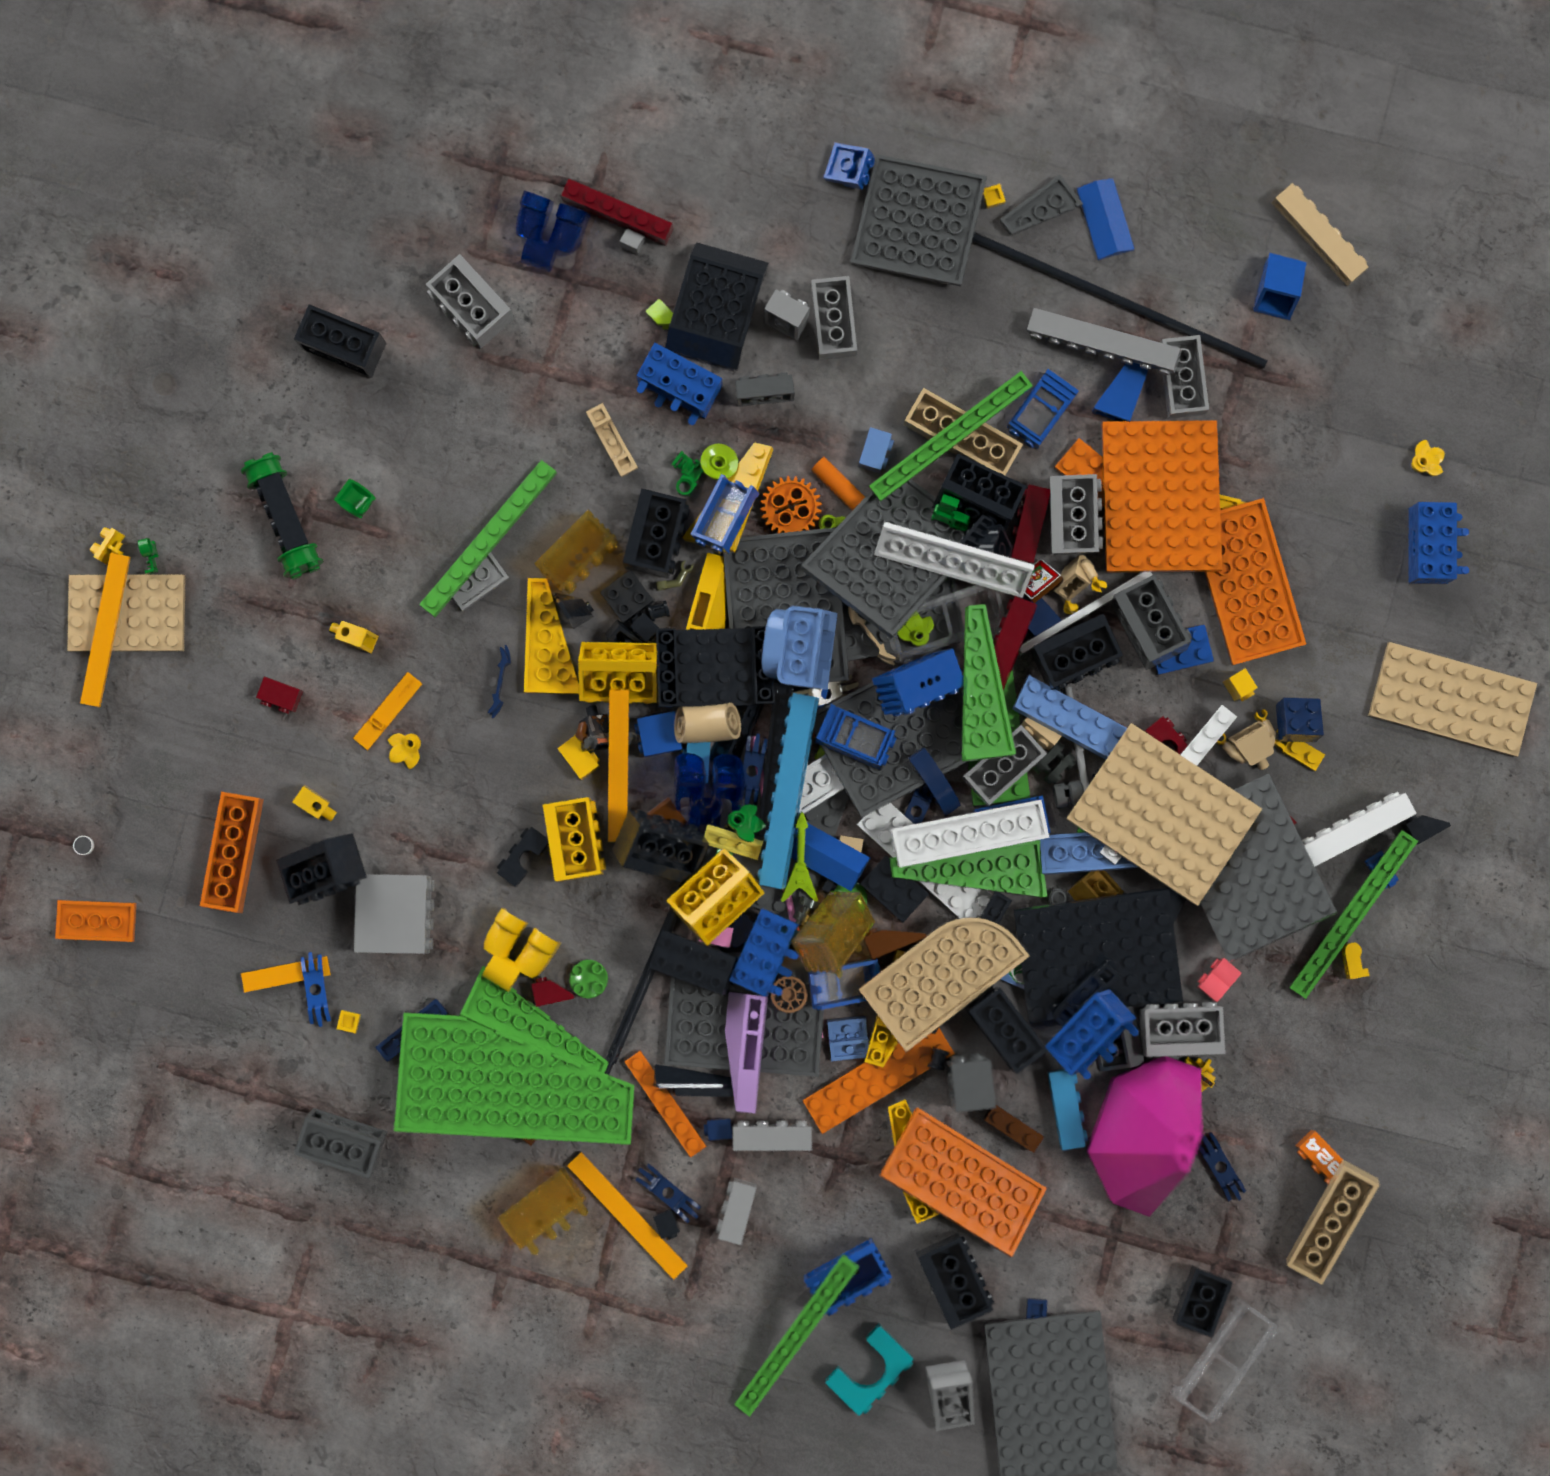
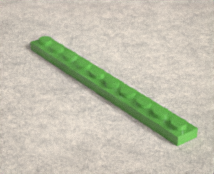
M1020 371L869 485V488L880 502L1031 389L1033 385L1023 372Z
M541 460L419 605L435 618L554 478L557 472Z
M1403 830L1398 833L1289 988L1305 999L1308 997L1418 842L1415 838Z
M844 1254L738 1398L734 1405L749 1417L859 1268L857 1264Z

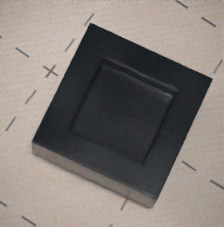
M827 879L822 890L827 893L830 890L835 891L838 884Z

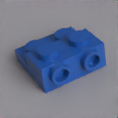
M835 143L824 179L830 182L841 183L845 187L862 190L863 186L867 185L869 181V174H867L869 167H873L875 162L873 153L868 148Z

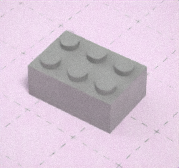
M775 290L765 307V324L798 341L809 322L808 304L803 300L791 298V295L784 290Z
M734 1178L733 1182L729 1181L726 1195H729L728 1201L724 1200L721 1214L724 1217L723 1220L719 1219L716 1233L719 1234L718 1239L741 1245L757 1188L756 1183Z

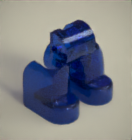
M523 191L515 228L518 237L527 239L522 251L521 263L551 272L558 250L571 255L578 249L584 237L590 215L577 208L559 203L556 212L557 219L549 241L543 240L544 228L547 226L554 202L537 194Z
M682 753L675 758L676 810L681 811V798H689L688 823L694 824L697 827L700 824L719 827L723 810L721 798L731 801L732 812L740 810L743 802L745 775L743 763L737 756L721 754L714 758L711 798H703L706 782L703 759L692 753Z

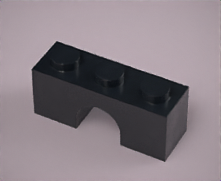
M533 827L530 829L526 828L520 835L522 840L518 845L515 843L508 852L510 856L507 860L503 859L497 866L499 869L497 874L515 887H518L528 873L520 863L522 854L532 851L541 856L549 845L548 838Z

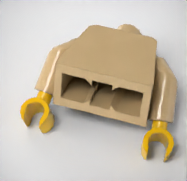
M1078 555L1064 567L1061 573L1064 580L1055 586L1054 591L1065 602L1063 611L1066 614H1074V612L1078 611V605L1071 603L1070 600L1090 584L1092 590L1102 592L1100 587L1107 588V583L1098 580V574L1094 569V565L1086 556Z
M1262 709L1261 712L1264 717H1260L1258 712H1256L1254 715L1256 723L1229 737L1228 742L1226 741L1225 734L1222 735L1223 741L1216 742L1218 745H1223L1222 748L1232 759L1242 764L1247 763L1250 766L1256 764L1259 770H1264L1269 766L1266 758L1274 753L1273 747L1276 739V731L1270 720L1266 719L1268 713L1265 709Z

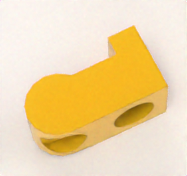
M1346 943L1342 948L1346 979L1369 976L1368 968H1362L1360 958L1362 949L1357 943Z

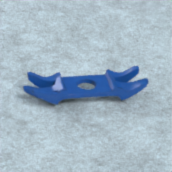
M309 952V972L306 969L305 958L301 957L310 1024H314L312 1009L315 1008L318 1025L323 1027L321 1007H324L327 1022L331 1021L325 990L322 954L318 955V970L316 971L313 954ZM318 984L321 987L319 995L311 994V985Z

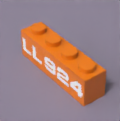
M1310 1130L1295 1145L1299 1149L1297 1153L1302 1159H1308L1312 1163L1310 1167L1318 1175L1321 1173L1326 1178L1324 1182L1328 1185L1343 1159L1316 1131Z

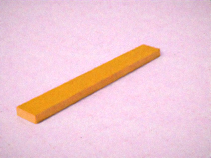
M110 553L80 704L101 707L131 559L129 556Z
M629 689L609 690L608 842H616L628 813Z
M582 1152L567 1165L673 1280L688 1267L683 1259L664 1239H661L654 1228Z

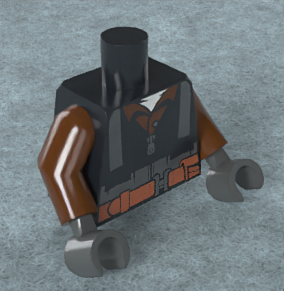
M596 705L586 708L587 716L579 722L575 735L581 742L582 752L609 749V714L599 715ZM629 732V745L631 742L635 744L637 734Z

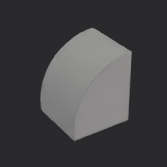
M627 229L620 240L621 248L638 255L646 237Z

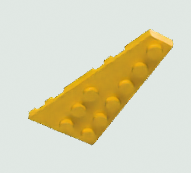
M754 442L738 463L735 474L728 478V480L733 483L736 480L740 481L746 488L752 485L758 491L774 449L771 446ZM723 499L719 507H723L725 510L736 514L740 505ZM752 506L729 550L730 552H736ZM717 510L705 536L722 542L734 516L724 512L720 513ZM699 516L683 535L685 541L695 543L691 532Z
M528 578L524 693L579 694V683L548 580L545 578Z

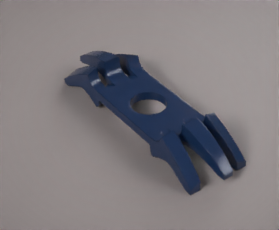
M505 645V650L500 647L502 659L498 664L500 673L496 694H492L494 703L488 710L492 718L496 717L504 704L500 700L505 667L511 664L507 645Z
M760 734L756 735L752 752H749L751 736H747L741 782L736 801L740 802L743 788H746L745 805L749 804L752 789L755 790L753 805H757L759 785L768 739H764L762 751L758 753ZM750 765L756 766L758 769L757 775L749 776L746 772L747 767Z
M926 784L922 788L921 793H919L920 788L914 790L904 814L913 824L922 823L933 800L931 792L929 797L927 796L929 789ZM919 806L922 813L919 817L912 816V807Z
M1210 1132L1208 1134L1216 1147L1215 1149L1202 1133L1201 1138L1208 1153L1205 1152L1200 1144H1198V1150L1216 1177L1228 1202L1232 1199L1226 1188L1227 1185L1238 1201H1240L1241 1196L1233 1181L1237 1182L1244 1193L1246 1189L1235 1173L1213 1133ZM1220 1161L1226 1164V1170L1223 1173H1219L1215 1169L1216 1164Z
M650 1164L647 1165L658 1176L657 1178L641 1167L638 1171L652 1184L650 1185L639 1177L635 1180L672 1208L686 1223H689L690 1220L680 1208H683L693 1217H698L696 1212L685 1201L687 1200L698 1210L701 1206L665 1178L656 1168ZM666 1187L674 1190L672 1198L667 1199L663 1196V1190Z

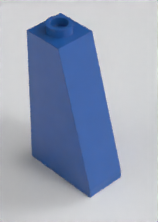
M1125 364L1096 403L1092 413L1114 421H1130L1148 370L1141 368L1140 364Z

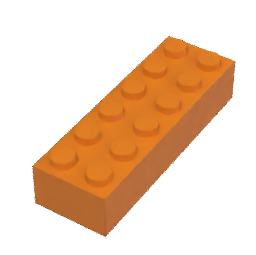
M221 792L201 895V907L243 913L264 799Z

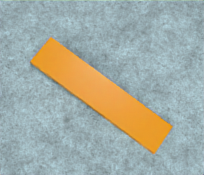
M407 672L353 739L369 750L423 684Z
M328 956L322 957L323 976H329L331 972ZM318 958L313 959L316 971L318 970ZM306 960V969L307 972H309V963L308 960ZM301 962L241 973L244 993L304 981Z

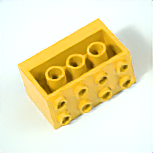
M581 642L578 659L579 701L609 703L610 689H629V703H657L656 643Z
M585 797L544 804L543 810L555 882L604 875L603 870H606L605 859L601 858L600 851H603L602 840L598 839L597 832H600L599 821L594 818V813H597L596 803L591 798ZM574 815L576 818H578V821L575 825H573V823L570 822V819H572V816ZM577 834L582 838L579 844L573 842V838ZM580 853L582 856H585L582 863L576 861V857Z
M723 848L666 901L678 917L708 946L764 894V891L751 873Z

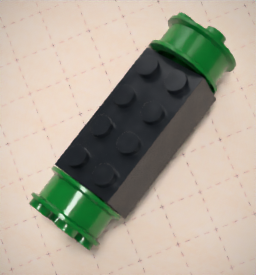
M270 452L258 460L251 459L244 463L245 466L241 469V473L247 478V488L257 489L261 502H266L263 505L269 520L273 519V522L270 523L275 536H280L278 543L283 554L277 558V561L283 565L285 570L283 573L284 577H290L291 580L300 578L303 573L308 571L313 573L320 570L319 566L324 561L317 554V544L308 543L282 480L287 475V471L281 467L279 462L281 457Z

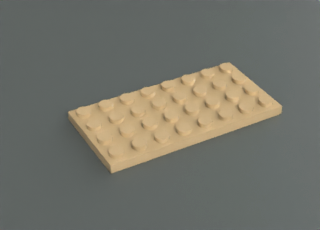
M1388 642L1368 716L1518 757L1537 683Z

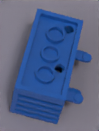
M655 342L636 375L639 384L637 387L638 393H643L647 388L658 394L655 401L656 407L660 408L665 399H668L672 402L670 406L672 411H677L679 406L692 412L688 419L690 425H694L699 416L703 419L706 418L723 387L721 377Z
M1417 502L1409 508V584H1448L1457 579V574L1469 573L1468 567L1457 566V559L1462 557V552L1457 551V536L1469 535L1467 528H1457V521L1462 520V515L1457 513V503Z
M953 649L929 653L872 678L874 686L877 685L878 688L875 689L876 692L880 693L878 698L883 702L881 709L884 715L892 714L893 717L901 714H910L915 711L914 708L926 707L930 705V701L934 700L935 702L944 699V695L957 693L960 691L959 688L964 686V678ZM928 678L931 680V685L927 683Z
M761 908L729 981L765 997L768 996L769 992L778 996L781 995L782 989L773 985L778 973L786 977L792 975L790 969L781 965L785 956L794 960L799 956L797 952L789 949L793 938L806 941L808 936L797 930L799 924Z
M1110 989L1096 993L1045 1047L1070 1076L1080 1073L1084 1079H1090L1091 1073L1087 1068L1100 1055L1108 1063L1113 1061V1056L1110 1053H1115L1117 1048L1112 1042L1125 1029L1134 1037L1139 1034L1138 1029L1132 1024L1136 1017Z
M872 1238L843 1253L859 1266L860 1272L852 1276L825 1314L828 1316L838 1311L837 1308L841 1305L848 1306L856 1301L854 1298L860 1295L862 1297L867 1296L873 1292L872 1288L878 1285L883 1287L890 1282L889 1279L892 1278L891 1273ZM843 1254L803 1275L811 1295L815 1294Z

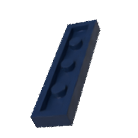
M436 998L417 1014L447 1015L449 1013ZM403 1025L375 1047L386 1062H389L401 1051Z

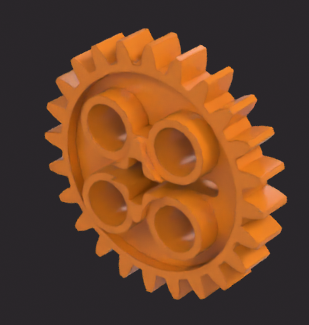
M787 476V481L785 482L782 478L779 479V484L773 481L774 488L767 486L769 494L763 493V497L766 500H761L760 503L765 505V507L760 508V511L766 512L762 519H768L765 523L766 526L772 524L771 531L778 529V533L807 531L809 530L808 526L815 527L813 520L819 521V517L816 514H821L822 511L817 509V507L822 506V503L816 502L820 495H814L817 490L816 488L810 490L811 483L804 485V478L797 482V476H795L793 481ZM792 492H801V498L794 499L791 496ZM775 498H782L784 503L781 506L775 505L773 502ZM804 500L807 501L805 504L797 505ZM789 503H791L792 506L796 505L794 507V511L786 509L788 508ZM801 508L808 510L809 514L806 517H801L798 514ZM786 509L778 514L775 513L777 510ZM783 515H788L791 521L785 524L780 521V518Z

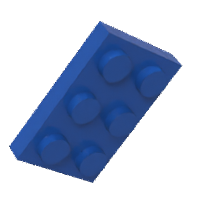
M1205 624L1187 628L1192 636L1188 649L1156 665L1157 675L1214 662Z

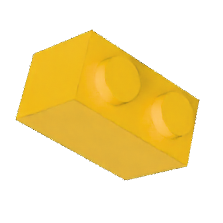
M1246 668L1223 681L1224 686L1234 701L1240 699L1242 702L1255 694L1254 690L1258 688Z
M573 736L557 748L581 780L600 767L598 764L600 759L594 751L591 754L589 751L582 752L581 742L576 736Z

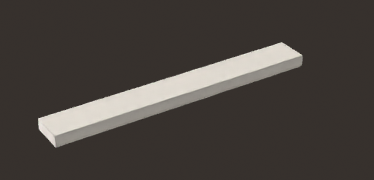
M1140 573L1022 644L1019 651L1020 656L1029 651L1034 645L1051 638L1112 601L1114 594L1151 577L1152 573Z

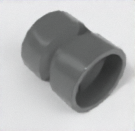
M1080 780L1069 782L1068 785L1064 783L1053 785V796L1057 809L1066 808L1069 804L1075 806L1083 795Z

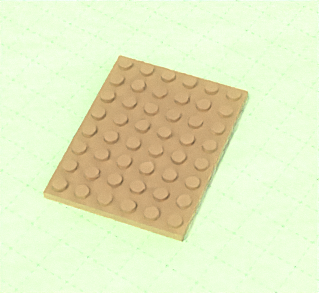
M1131 723L1067 817V820L1198 906L1262 808Z

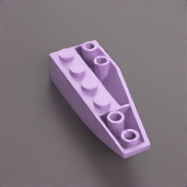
M729 992L725 1035L735 1108L739 1112L756 1113L768 996Z

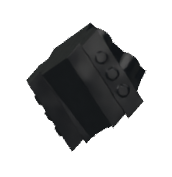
M982 515L960 540V544L1008 558L1011 557L1012 545L1002 524L995 525L993 520L985 515Z

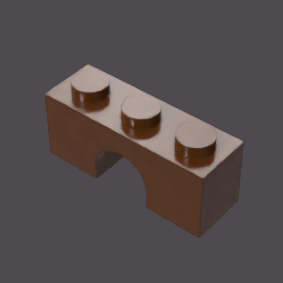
M996 1105V1108H990L983 1120L1033 1153L1044 1138L1043 1135L998 1105Z

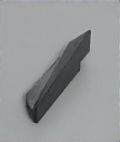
M659 1064L654 1066V1087L673 1088L674 1096L734 1097L731 1077Z

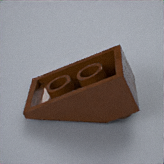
M877 928L865 932L866 936L863 937L871 959H875L927 936L926 933L878 931Z

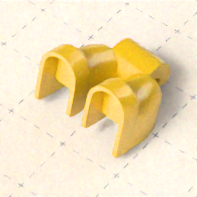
M501 907L484 941V950L492 954L493 957L482 976L509 992L521 973L530 978L540 975L552 960L561 942L549 938L541 933L538 928H534L523 950L516 960L512 961L509 959L510 951L527 927L528 922L520 920L507 912L506 908Z

